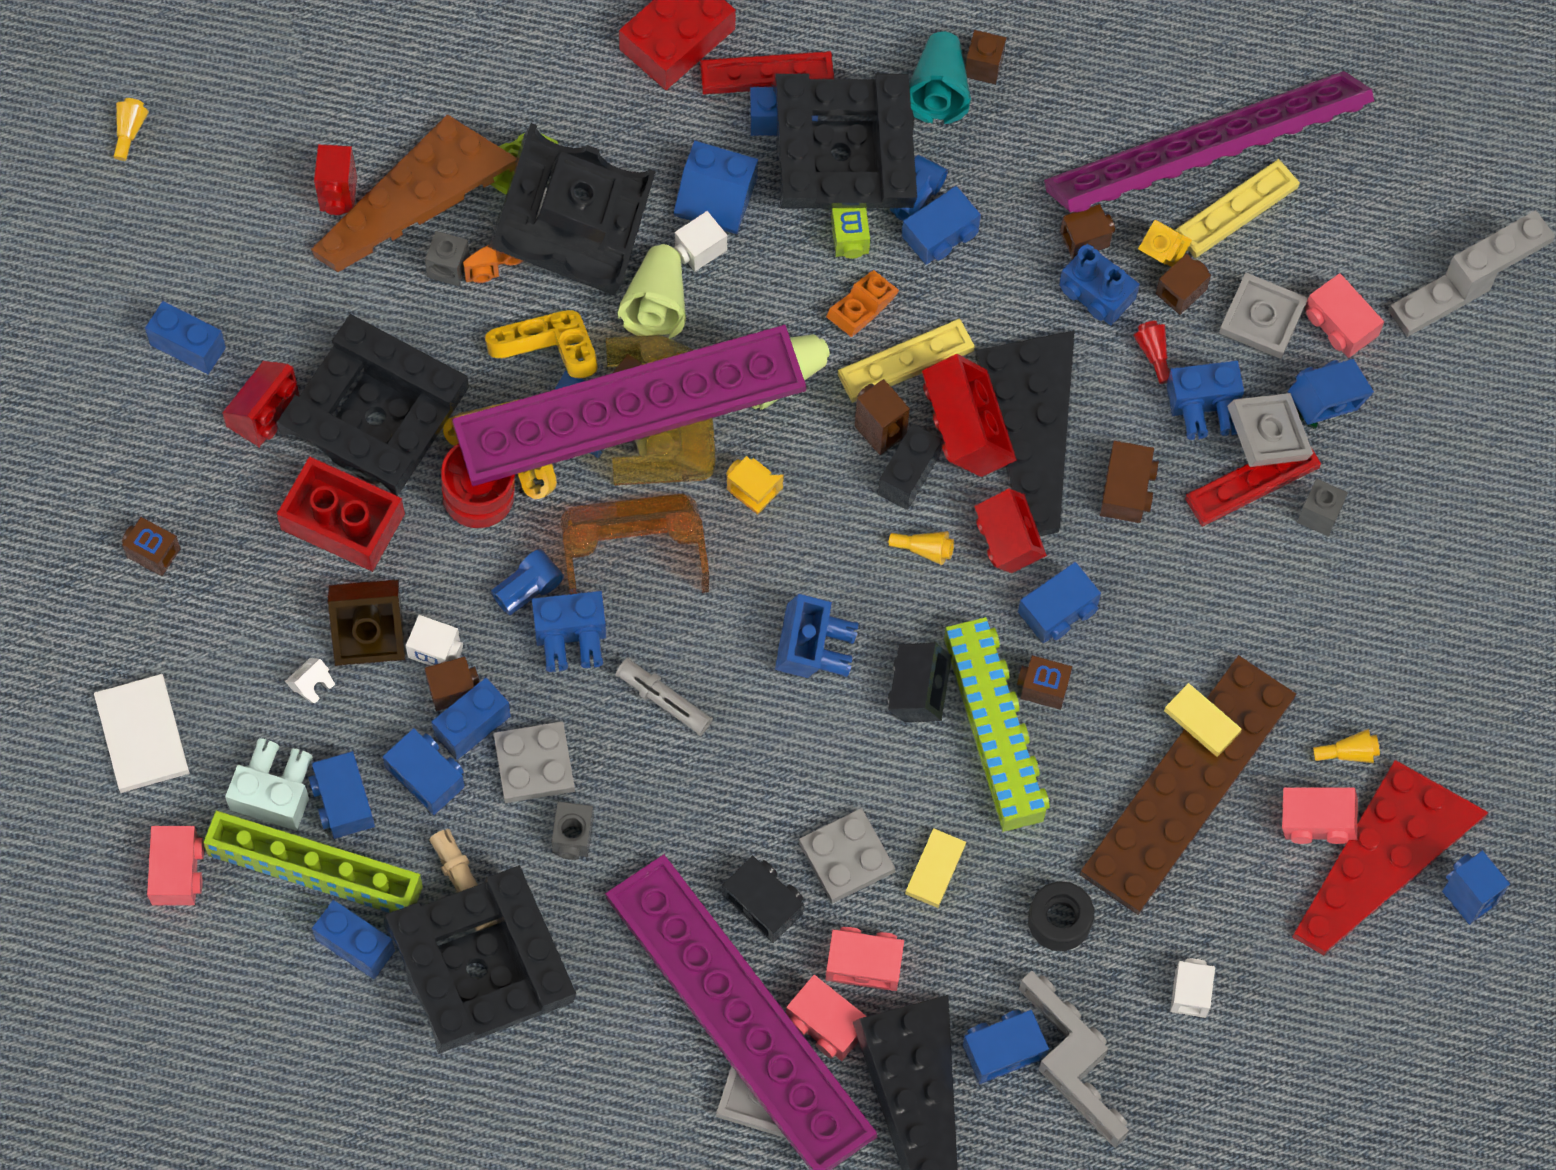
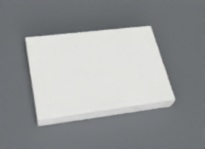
M163 674L94 693L120 793L190 774Z

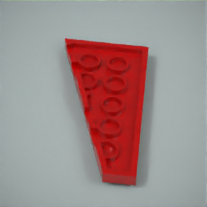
M1394 760L1357 824V840H1348L1292 938L1324 956L1370 914L1378 910L1384 902L1432 864L1438 856L1460 840L1472 827L1480 823L1489 812Z

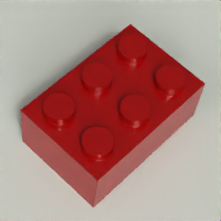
M653 0L619 30V49L663 89L668 90L735 30L736 9L725 0Z
M955 354L922 370L925 380L923 389L927 398L932 402L935 411L933 421L937 429L942 433L945 442L942 446L943 452L950 463L983 477L1017 460L987 369L959 354Z
M310 456L277 512L278 522L282 531L372 572L405 515L401 497Z

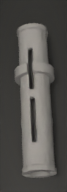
M626 658L617 669L615 676L620 677L638 690L641 698L644 700L649 698L670 713V715L695 731L697 735L702 736L713 720L711 716L705 714L684 697L662 683L661 677L656 673L651 675L630 658Z

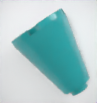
M941 31L929 37L910 79L911 109L914 117L932 124L933 119H944V124H950L962 119L969 111L971 95L959 38L950 32Z

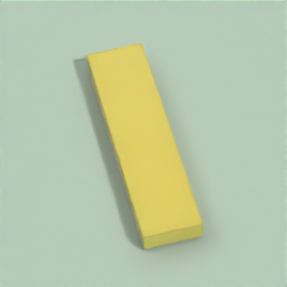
M1277 159L1175 230L1192 239L1187 250L1194 258H1197L1299 187L1300 182Z
M959 318L838 370V377L853 403L857 401L858 393L868 384L873 383L876 385L884 379L890 386L896 385L922 374V370L955 354L961 356L974 351L975 346Z

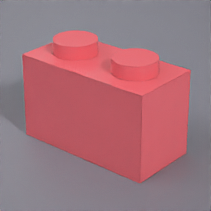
M1341 273L1310 294L1304 309L1310 322L1316 327L1320 326L1328 335L1331 345L1336 350L1342 351L1348 358L1377 338L1384 324L1383 319Z
M1283 788L1282 829L1285 839H1291L1293 843L1308 844L1312 842V839H1326L1327 842L1332 844H1344L1348 840H1357L1358 798L1355 788Z
M151 826L147 896L152 905H195L196 894L202 893V872H197V861L204 858V839L199 838L195 826Z
M842 927L840 930L832 931L825 981L897 991L904 940L897 939L896 935L887 932H878L876 936L861 934V930L853 927Z
M816 975L810 978L786 1007V1014L803 1036L807 1033L817 1041L815 1045L824 1055L829 1058L836 1056L841 1061L859 1042L853 1022L867 1017Z

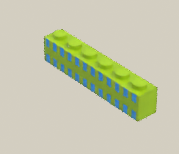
M986 617L948 626L945 629L944 642L948 653L952 655L951 665L1002 832L1041 823L1044 821L1046 809L1050 808L1049 799L1045 788L1039 789L1036 779L1040 775L1036 757L1034 755L1029 756L1026 744L1030 743L1025 723L1019 724L1016 712L1020 710L1019 702L1015 691L1009 692L1006 680H1009L1010 676L1005 659L999 660L996 648L1000 647L995 627H989Z
M215 811L203 842L209 857L388 913L417 903L423 888L421 876L418 873L220 811Z

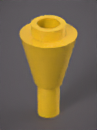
M125 98L124 102L116 103L118 140L113 157L117 160H127L131 141L134 140L149 113L148 109L143 107L144 103L140 100Z
M948 531L913 534L912 536L891 533L889 546L909 549L917 555L943 565L946 559L950 560L952 558L954 539H949Z
M1369 729L1337 741L1336 744L1313 747L1315 761L1338 758V760L1374 763L1373 756H1380L1377 735H1370Z

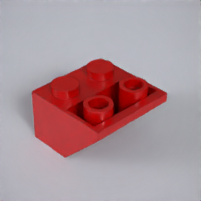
M262 361L222 412L226 427L259 448L266 439L270 440L273 438L278 430L277 421L295 395L300 396L293 367L286 363Z

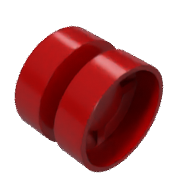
M459 443L447 453L442 463L441 482L443 505L450 517L459 524L470 528H486L503 520L510 512L514 502L515 474L472 486Z

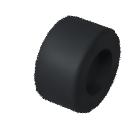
M1056 881L1041 888L1035 894L1028 913V926L1032 936L1040 945L1053 951H1067L1078 947L1086 940L1094 921V906L1090 896L1081 887L1071 882ZM1056 904L1071 908L1075 915L1074 923L1068 928L1053 926L1047 918L1049 908Z

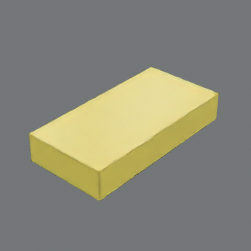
M1189 683L1164 710L1216 757L1228 747L1242 730Z
M933 828L905 895L939 908L966 846V842Z

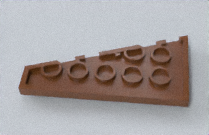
M447 114L311 251L315 258L336 272H340L371 254L374 246L388 238H391L392 241L403 235L402 230L416 222L421 225L464 200L465 194L480 185L485 188L494 183V177L507 169L513 172L516 166V157Z

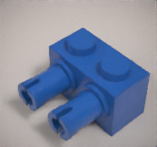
M1087 244L1079 249L1074 259L1062 270L1059 286L1068 298L1078 300L1086 306L1089 313L1095 319L1104 320L1111 326L1136 300L1140 284L1126 274L1124 270H1121L1119 266H1116L1100 254L1097 249L1095 250L1093 246Z
M1238 361L1172 368L1170 370L1166 387L1172 416H1184L1187 439L1195 440V434H1197L1198 439H1203L1209 435L1204 412L1217 411L1222 436H1229L1228 430L1230 429L1232 435L1237 434L1227 406L1234 399H1242L1244 394Z
M602 591L532 598L537 646L544 645L546 671L556 672V660L558 661L559 672L568 669L565 643L578 641L581 667L591 668L590 657H593L594 668L603 665L600 639H606V625Z
M798 594L786 605L775 670L809 678L820 669L847 677L851 670V665H848V663H852V655L824 649L825 638L830 637L853 644L857 636V632H854V630L858 629V622L830 616L832 602Z

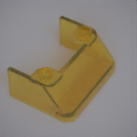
M662 335L606 338L607 367H617L627 354L642 364H647L694 350ZM713 418L649 436L646 443L647 456L613 457L614 486L689 482L708 479L714 473L716 464Z

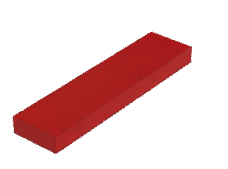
M831 51L700 60L703 95L750 92V87H773L776 74H809V79H834Z
M1312 449L1313 454L1307 460L1254 467L1246 464L1186 494L1185 500L1203 527L1319 469L1321 462Z

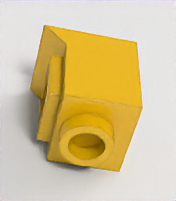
M1154 220L1138 249L1172 267L1184 256L1192 239Z
M746 456L742 461L737 459L726 472L727 490L757 515L783 489L784 475H772V472L755 458L751 460Z

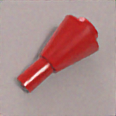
M1155 320L1143 323L1137 327L1138 332L1133 337L1149 362L1153 364L1159 384H1165L1170 373L1166 362L1165 325H1158Z

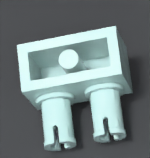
M259 738L249 766L237 765L225 796L230 811L297 831L309 800L306 787L302 782L313 756L305 751L299 754L300 750L293 748L291 749L283 775L280 777L270 775L268 773L279 745L272 741H269L267 745L265 744L266 739Z

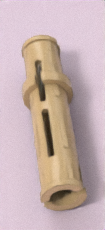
M450 829L441 830L431 836L429 841L443 865L441 870L452 881L456 892L458 893L477 886L478 884L468 866L470 862L466 855H462ZM497 920L475 927V930L479 931L495 925Z

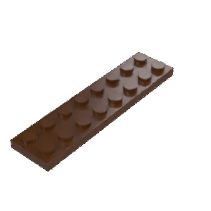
M1238 655L1207 699L1242 729L1241 733L1216 757L1184 729L1084 865L1079 875L1139 915L1284 715L1297 694Z

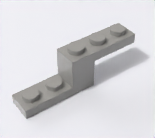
M1535 210L1454 255L1445 275L1393 303L1388 311L1408 337L1489 292L1497 273L1554 241L1555 235Z
M1030 971L1021 980L1019 991L1066 1037L1041 1060L1038 1070L1116 1148L1125 1140L1129 1130L1125 1127L1127 1121L1116 1109L1112 1108L1109 1110L1100 1101L1101 1095L1089 1082L1083 1084L1080 1081L1105 1058L1108 1047L1105 1045L1107 1041L1096 1028L1091 1027L1089 1029L1080 1020L1081 1014L1069 1001L1063 1003L1054 993L1056 991L1055 987L1043 975L1038 977L1033 971Z

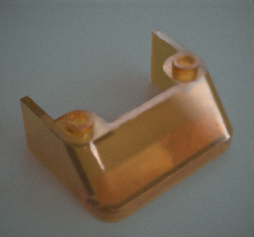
M673 494L570 507L563 513L560 524L569 594H577L573 558L585 557L593 553L597 548L598 541L668 533L672 540L679 544L695 543L702 593L709 592V567L703 525L697 503L691 496Z

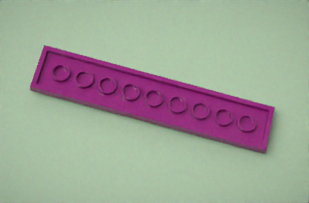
M1343 71L1045 179L1046 192L1069 212L1085 211L1091 207V204L1102 200H1115L1121 196V193L1132 189L1141 190L1148 188L1152 185V182L1162 178L1178 177L1184 170L1208 166L1217 158L1238 155L1245 148L1253 145L1268 144L1273 141V138L1280 135L1296 134L1301 132L1303 127L1313 123H1326L1331 121L1335 115L1359 111L1363 108V105L1374 102L1373 92L1370 87Z
M782 325L453 418L452 421L471 484L476 486L805 392L806 383L786 325Z
M665 854L605 893L607 901L810 1170H832L877 1138L875 1129Z

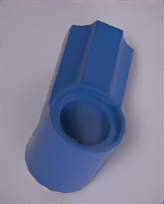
M918 154L915 157L917 185L915 205L913 208H890V211L894 213L896 218L904 221L925 207L931 195L936 196L947 177L948 169Z
M542 549L530 553L519 565V570L491 590V595L499 607L509 616L538 594L546 595L553 591L564 579V574Z

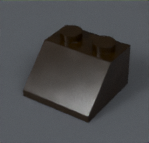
M399 579L329 585L328 609L335 666L405 660Z

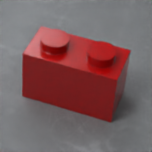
M318 144L314 183L319 208L322 212L331 215H342L348 213L354 207L357 172L352 146Z
M1008 488L974 506L978 515L976 519L977 527L981 534L986 537L989 546L987 554L991 563L996 568L1014 573L1047 556L1024 494Z

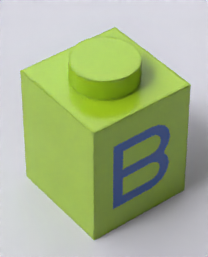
M832 208L831 225L836 257L844 256L845 258L854 259L861 257L863 254H869L870 233L866 208Z

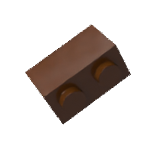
M884 379L876 385L873 383L868 384L858 393L854 423L856 429L879 455H882L905 437L910 408Z
M1113 441L1100 516L1141 523L1143 512L1150 513L1154 492L1147 491L1149 480H1156L1159 461L1153 460V447Z

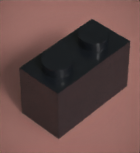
M912 424L879 479L878 495L908 510L940 457L943 439Z
M936 642L899 644L897 658L893 664L894 677L892 689L888 694V710L905 723L942 721L952 655Z
M752 855L722 884V896L774 943L803 915V896L792 885L788 884L785 886L776 878L778 876L776 870L767 861L762 860L759 862Z

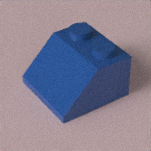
M694 141L683 170L674 216L693 221L708 211L724 231L738 234L758 178V159Z

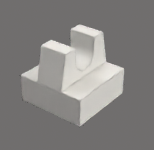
M309 658L285 681L294 692L299 693L310 703H316L320 699L314 692V685L317 682L322 683L327 689L335 685L328 673V667L321 659Z

